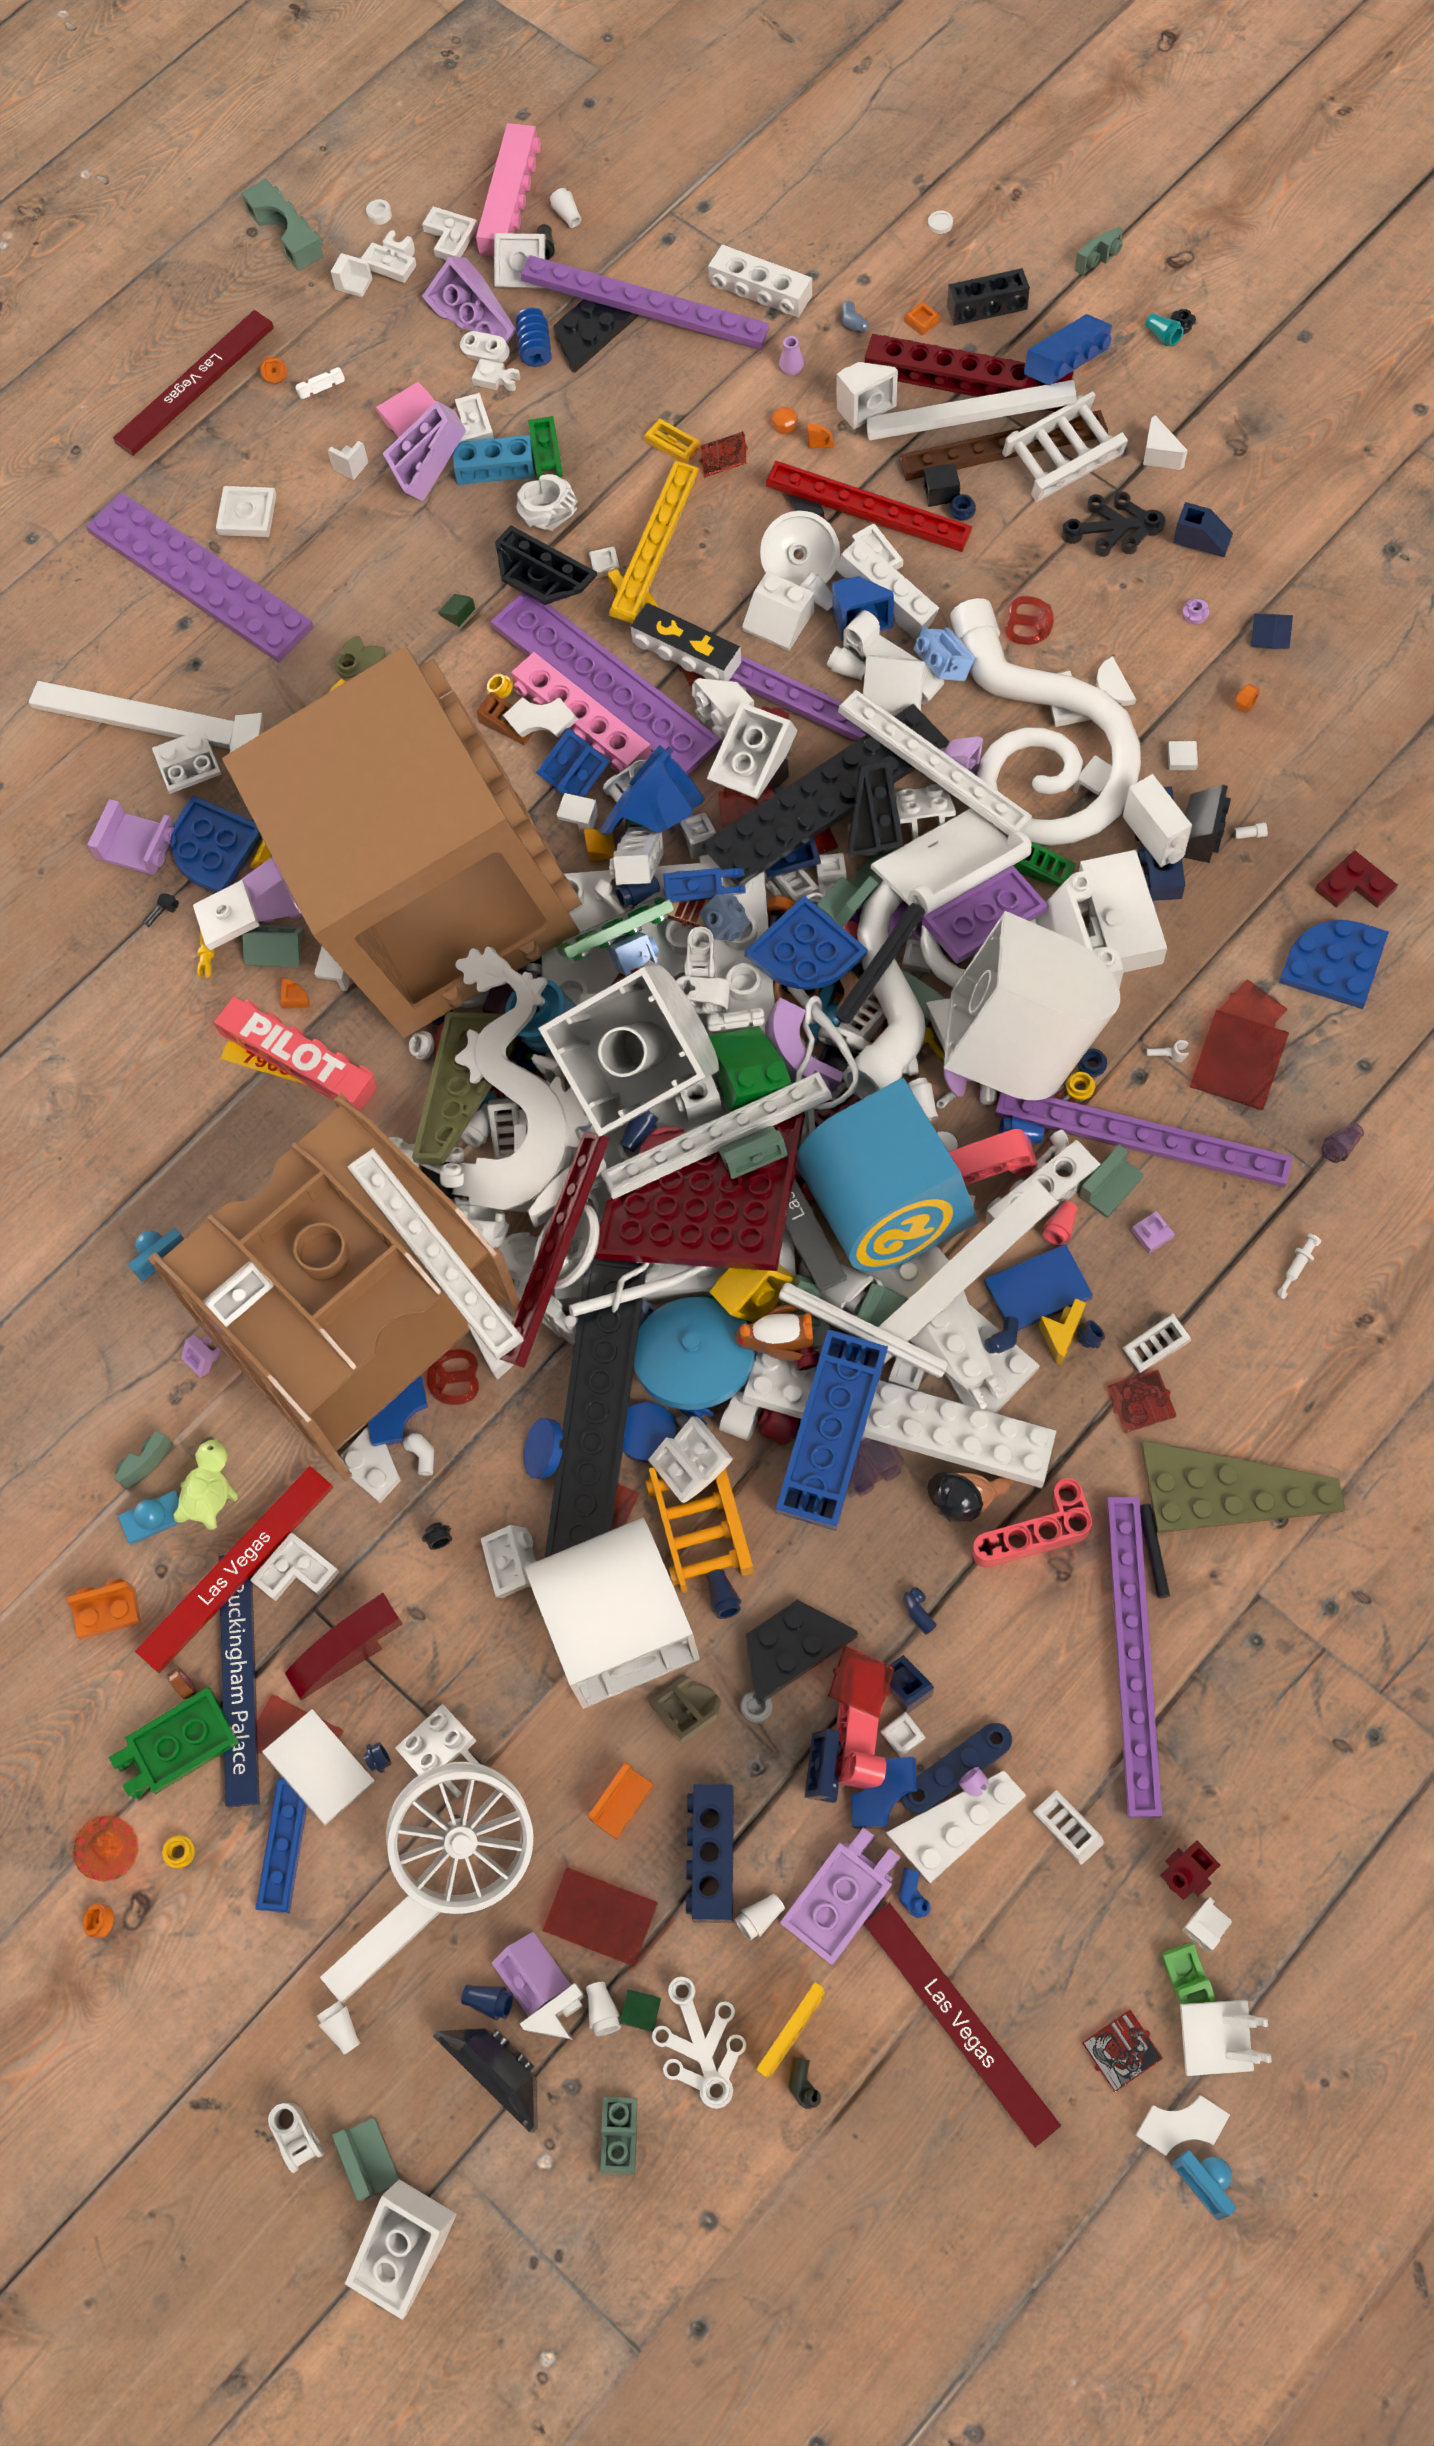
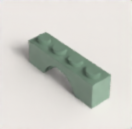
M264 179L241 193L246 211L259 226L279 225L286 229L280 239L285 256L298 271L323 258L321 250L323 242L316 231L312 232L305 218L303 216L299 217L296 214L290 201L286 202L283 199L282 193L277 186L273 187L267 179Z

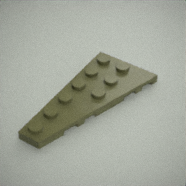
M1143 1440L1141 1442L1157 1533L1331 1514L1345 1510L1338 1478Z

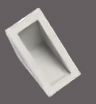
M1155 415L1151 418L1143 465L1176 470L1183 469L1188 450Z

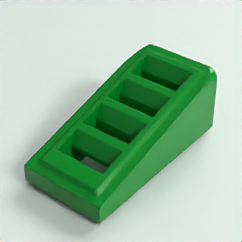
M1031 842L1030 862L1023 859L1014 864V867L1022 875L1060 887L1072 875L1076 863ZM1037 860L1042 861L1040 867L1036 865ZM1049 863L1053 865L1051 872L1046 870ZM1059 867L1064 868L1061 877L1056 875Z

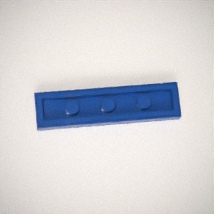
M284 1778L277 1779L256 1910L290 1914L307 1805Z

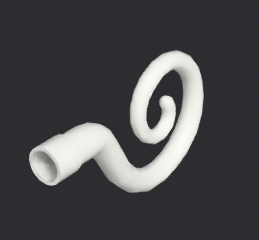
M976 598L960 603L951 612L950 620L955 635L976 657L970 673L978 685L985 691L998 697L1063 707L1088 717L1106 733L1112 747L1110 778L1097 799L1086 809L1068 817L1053 820L1031 818V821L1021 832L1026 834L1031 842L1051 846L1075 843L1100 833L1122 814L1125 808L1128 789L1138 781L1141 767L1140 741L1129 713L1106 691L1077 678L1025 668L1007 662L999 640L1000 630L990 601ZM1025 727L1008 732L993 742L981 758L977 777L998 791L996 781L1000 768L1008 756L1026 747H1044L1059 754L1065 764L1063 771L1059 775L1052 777L1037 775L1032 781L1035 791L1051 795L1066 791L1078 781L1083 760L1077 746L1063 734L1046 728ZM999 829V830H1000L1001 832H1003L1006 836H1009V835L1006 834L1004 831H1002L1001 829Z
M884 880L866 900L861 910L857 940L868 949L867 955L862 959L864 971L888 938L891 915L899 904L904 901ZM1036 918L1030 921L1037 924ZM922 925L920 947L925 962L936 977L954 988L965 972V969L959 968L947 959L941 950L940 944ZM895 958L873 989L887 1019L888 1027L872 1045L866 1046L855 1058L859 1079L853 1094L861 1100L899 1080L902 1077V1071L915 1058L924 1043L926 1030L924 1013ZM849 1066L843 1072V1079L848 1088L853 1080V1073Z

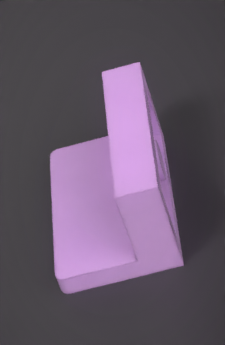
M534 1932L507 1946L492 1962V1965L528 2017L571 1986Z

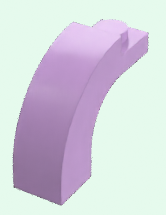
M779 998L767 1018L765 1035L783 1059L793 1084L796 1082V1073L806 1055V1050L800 1040V1026L806 1010ZM812 1056L802 1074V1079L819 1072L831 1094L843 1078V1072Z

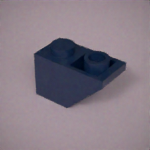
M1185 502L1177 522L1173 543L1225 557L1233 532L1212 509Z

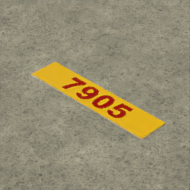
M227 1041L220 1057L221 1060L304 1084L231 1041Z

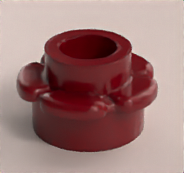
M805 1347L795 1351L802 1354L801 1359L791 1361V1363L794 1362L796 1371L817 1367L819 1351H813L812 1347Z

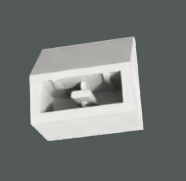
M698 678L694 681V698L697 705L696 715L702 723H707L712 728V732L721 741H724L740 702L754 707V700L738 682Z
M203 729L152 748L170 794L221 775L219 765Z

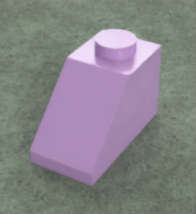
M979 736L953 739L946 748L943 747L940 750L976 775L980 764L983 739Z

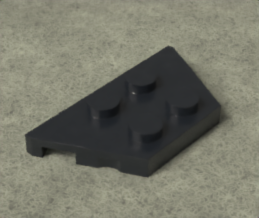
M586 299L578 303L553 326L554 333L558 342L561 343L564 355L568 358L572 372L576 373L639 315Z
M796 1600L747 1633L746 1643L757 1704L760 1705L856 1639L858 1632L844 1623Z

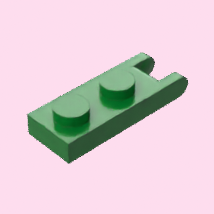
M554 417L528 420L537 480L543 475L542 471L556 469L558 477H563Z

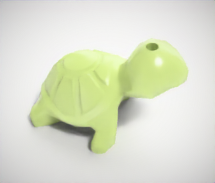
M219 1439L209 1440L199 1446L195 1454L198 1468L192 1470L186 1477V1480L180 1484L179 1505L173 1514L176 1522L181 1523L190 1519L202 1522L207 1529L214 1530L217 1528L216 1515L223 1508L226 1500L237 1501V1492L231 1487L225 1476L220 1473L228 1460V1454L225 1445Z

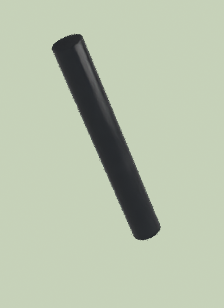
M1151 1504L1140 1505L1141 1522L1157 1597L1159 1599L1170 1597Z

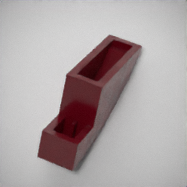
M381 1593L324 1634L288 1668L285 1675L299 1699L303 1700L382 1650L377 1640L403 1625L388 1598L384 1593Z

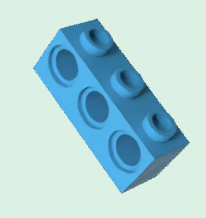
M530 435L459 442L453 452L454 470L458 485L535 477Z

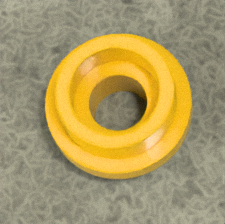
M502 674L494 675L487 683L488 694L491 692L503 699L510 695L513 687L512 680Z
M1076 1072L1068 1077L1065 1086L1066 1092L1075 1100H1086L1093 1095L1095 1082L1089 1074ZM1081 1084L1085 1089L1077 1090L1075 1086Z
M183 1835L169 1838L162 1849L164 1862L176 1869L188 1866L195 1856L194 1843ZM183 1846L184 1855L176 1858L175 1850Z

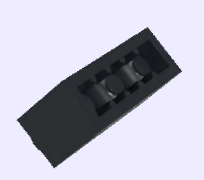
M1023 268L948 284L947 308L953 325L956 326L1027 310L1030 287Z

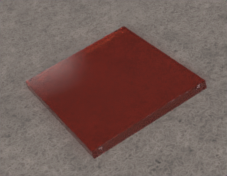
M1216 1010L1190 1088L1258 1110H1264L1289 1032Z

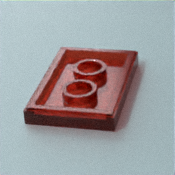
M566 1867L542 1931L635 1967L658 1902Z

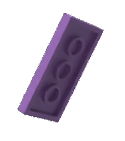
M1011 866L923 917L922 924L955 963L958 964L979 951L1005 911L1032 921L1046 913L1048 904L1017 869Z

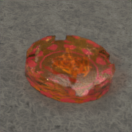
M95 1817L85 1823L76 1834L73 1860L78 1870L89 1879L100 1882L116 1880L125 1875L135 1863L139 1851L138 1837L133 1827L119 1817Z

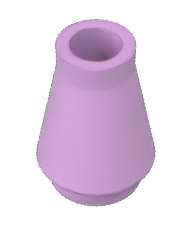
M794 336L784 339L779 360L780 368L787 375L798 374L804 366L799 341Z

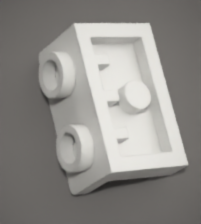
M509 1525L481 1538L495 1597L504 1598L524 1588L531 1587L525 1566L537 1561L532 1548L533 1539L527 1528Z

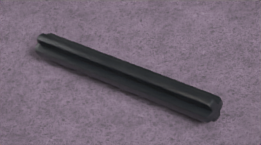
M910 904L837 1010L836 1017L841 1022L849 1024L914 931L925 914V910L920 904Z

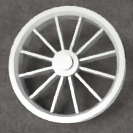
M452 1762L433 1767L414 1778L402 1790L392 1806L386 1828L389 1863L401 1888L413 1900L429 1909L450 1914H464L485 1909L508 1895L522 1879L529 1865L533 1850V1828L526 1804L513 1783L490 1767L472 1762ZM468 1780L461 1816L453 1814L443 1785L444 1782ZM474 1781L483 1782L496 1788L467 1822ZM439 1784L450 1815L449 1823L444 1821L417 1798L425 1791ZM503 1794L516 1809L515 1812L476 1826ZM413 1804L444 1830L403 1825L401 1822L408 1808ZM520 1820V1842L479 1836ZM398 1833L440 1839L401 1855L398 1853ZM477 1845L516 1850L517 1853L509 1868L505 1870L480 1850ZM444 1849L417 1881L407 1872L403 1865ZM475 1854L501 1875L494 1883L481 1890L469 1860V1856ZM451 1856L452 1862L445 1894L424 1887L425 1883ZM465 1858L476 1892L451 1895L458 1859Z

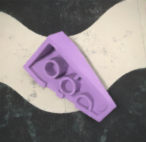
M449 257L422 295L439 316L453 321L462 329H467L470 332L478 331L500 336L506 343L509 342L517 331L482 275L467 258Z
M273 857L241 879L247 885L258 922L271 923L277 918L290 916L291 919L303 916Z

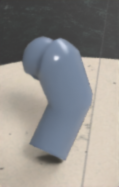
M845 301L842 304L843 326L854 332L864 333L869 326L868 320L864 319L862 315L855 313V304L853 302Z

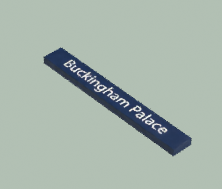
M225 1555L219 1556V1561H220ZM252 1575L220 1608L223 1712L239 1741L238 1745L224 1753L225 1804L227 1808L260 1804L253 1583L250 1581Z

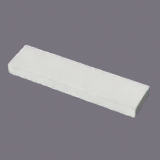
M410 1896L406 1897L320 1977L335 1997L341 2003H344L441 1912L419 1904Z

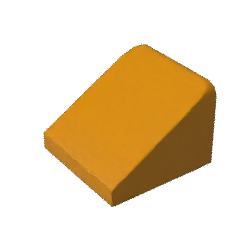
M584 829L589 862L614 858V851L616 850L612 831L609 835L603 836L597 829Z

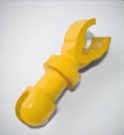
M200 929L201 947L198 948L197 956L200 957L197 965V975L202 979L203 972L205 971L206 978L208 979L212 973L211 959L214 958L215 950H209L206 947Z

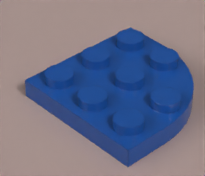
M192 796L174 824V830L171 835V848L178 868L188 880L199 887L217 893L232 884L262 836L255 822L196 796Z
M804 895L745 950L744 956L777 983L796 989H817L831 985L843 978L867 955L868 949Z
M1332 920L1317 924L1305 931L1293 944L1279 983L1363 1009L1389 931L1350 920Z

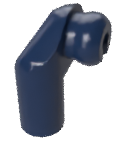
M914 1587L909 1593H905L903 1601L910 1618L926 1635L937 1624L920 1605V1603L925 1601L926 1596L918 1587Z

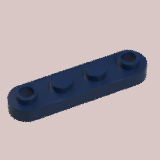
M1000 1723L988 1724L916 1777L917 1790L923 1792L924 1799L917 1802L912 1798V1793L902 1797L904 1807L913 1814H922L961 1787L959 1781L968 1771L975 1767H979L983 1771L1009 1751L1012 1744V1735L1009 1729ZM992 1734H999L1002 1742L1000 1744H993L990 1741V1736Z

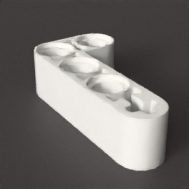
M862 610L844 629V647L865 664L866 656L869 655L918 660L879 635L880 625L877 618L866 610ZM926 664L921 701L923 705H926L944 685V680L938 679Z

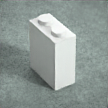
M1153 774L1130 786L1123 813L1124 820L1160 867L1168 863L1174 864L1185 855L1192 824Z

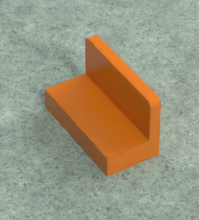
M625 1762L589 1813L588 1818L595 1825L618 1840L654 1788V1784L634 1771Z

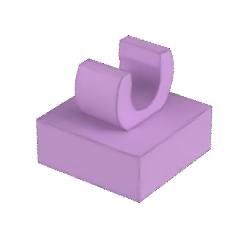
M1157 1211L1134 1225L1131 1230L1149 1254L1173 1239L1175 1235Z
M193 1335L185 1340L181 1359L201 1378L210 1372L212 1362L219 1358L221 1349L218 1347L211 1351L208 1348L211 1340L209 1337L200 1340L196 1335Z

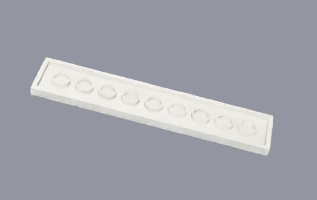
M758 1352L742 1402L802 1419L817 1367L796 1371L794 1362L781 1361ZM880 1380L876 1387L863 1437L1039 1488L1043 1487L1056 1431Z

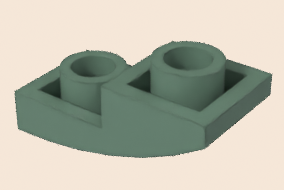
M1117 227L1108 230L1084 245L1077 252L1075 271L1084 275L1090 267L1094 268L1099 260L1106 264L1113 255L1117 256L1123 246L1121 241L1123 229Z
M155 1430L152 1437L145 1440L140 1457L129 1452L126 1459H122L119 1462L114 1480L125 1489L136 1485L157 1467L173 1443L166 1435Z
M603 2097L601 2174L635 2175L637 2098Z

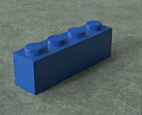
M1085 314L1029 348L1024 374L1047 385L1053 384L1106 351L1112 339L1110 336L1112 325Z

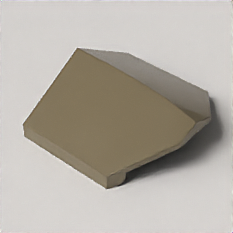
M683 1676L652 1698L649 1703L670 1733L683 1744L718 1718L721 1700L711 1688L693 1682L690 1678Z

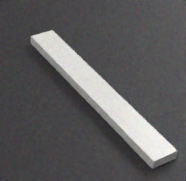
M1074 380L1051 385L867 417L869 440H876L1076 404Z
M37 681L28 702L33 709L172 738H179L203 729L211 746L230 749L234 721L42 681Z
M855 690L839 705L838 713L1006 834L1010 835L1015 831L1021 832L1031 821L1032 815L859 691Z
M817 1072L600 1172L612 1198H618L719 1151V1148L774 1126L832 1099L831 1092L820 1073Z
M374 1148L347 1166L354 1178L494 1357L498 1360L522 1343L524 1340L520 1333Z
M1036 1180L878 1328L909 1342L1059 1202ZM887 1353L884 1364L889 1359H891L893 1355Z

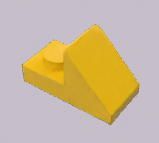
M1076 1298L1072 1307H1065L1059 1322L1044 1316L1040 1318L1039 1328L1055 1362L1059 1365H1062L1087 1304Z

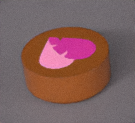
M177 1667L168 1674L170 1684L183 1699H189L197 1692L190 1678L180 1668Z

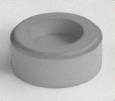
M751 1690L741 1700V1713L751 1723H762L772 1713L771 1698L758 1705L755 1699V1690Z

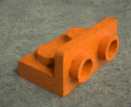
M122 1579L109 1581L105 1584V1587L98 1589L82 1588L75 1591V1595L66 1597L67 1604L72 1607L76 1635L80 1640L141 1623L135 1587L127 1581L124 1582Z

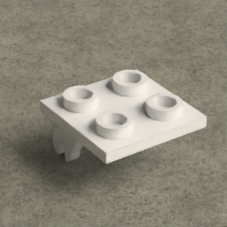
M932 784L921 789L905 788L895 792L900 824L910 823L912 841L919 838L917 819L937 816V823L940 826L945 823V817L956 816V810L949 792L938 784Z
M443 1704L395 1747L418 1775L433 1767L451 1763L460 1753L469 1762L479 1764L468 1751L476 1742L475 1738ZM451 1781L444 1782L457 1798L462 1794Z
M1248 2000L1180 2004L1185 2073L1187 2076L1254 2071L1253 2063L1260 2064V2061L1272 2062L1271 2054L1251 2050L1249 2027H1268L1269 2025L1268 2018L1249 2015Z

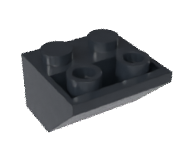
M1220 785L1190 794L1185 816L1192 824L1183 858L1210 863L1212 853H1218L1231 798L1226 797L1227 785Z

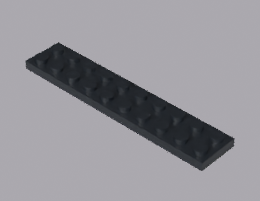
M915 704L894 716L938 749L946 748L949 745L947 738ZM866 734L705 840L702 848L721 870L743 868L744 876L729 878L735 885L742 886L853 811L859 766L890 761L893 784L916 768L872 736Z
M594 1257L589 1268L584 1273L580 1302L614 1293L618 1280L623 1275L642 1266L643 1263L599 1260ZM647 1269L626 1280L623 1290L645 1284ZM644 1297L620 1303L615 1313L612 1312V1306L578 1315L562 1429L563 1440L560 1443L562 1457L556 1472L545 1558L612 1530Z

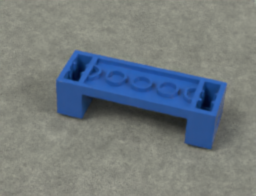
M828 1329L777 1502V1514L834 1531L837 1530L876 1387L886 1359L888 1346Z

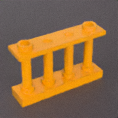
M655 1467L649 1468L651 1478L645 1481L650 1498L656 1496L674 1562V1566L669 1567L673 1586L680 1584L681 1592H688L685 1579L731 1566L734 1569L740 1567L742 1577L753 1574V1564L726 1468L714 1479L718 1491L713 1492V1496L665 1508L661 1491L671 1488L663 1478H657ZM716 1507L717 1510H724L726 1520L721 1521V1525L673 1538L669 1520ZM725 1537V1539L732 1538L734 1550H730L729 1554L681 1567L678 1549Z

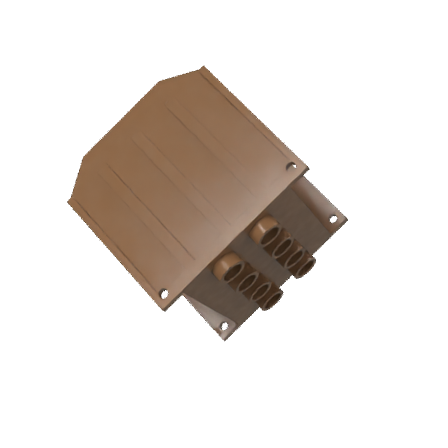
M340 1093L334 1098L337 1109L300 1141L294 1142L291 1148L275 1161L273 1177L261 1193L248 1200L227 1202L215 1214H210L207 1217L208 1220L165 1257L161 1258L155 1252L148 1260L203 1331L346 1482L353 1475L336 1451L470 1331L468 1322L354 1178L347 1166L374 1148L497 1306L500 1305L514 1319L520 1299L503 1253L497 1247L492 1248L463 1212L367 1116L350 1105L348 1099ZM247 1262H252L273 1287L226 1327L202 1301Z

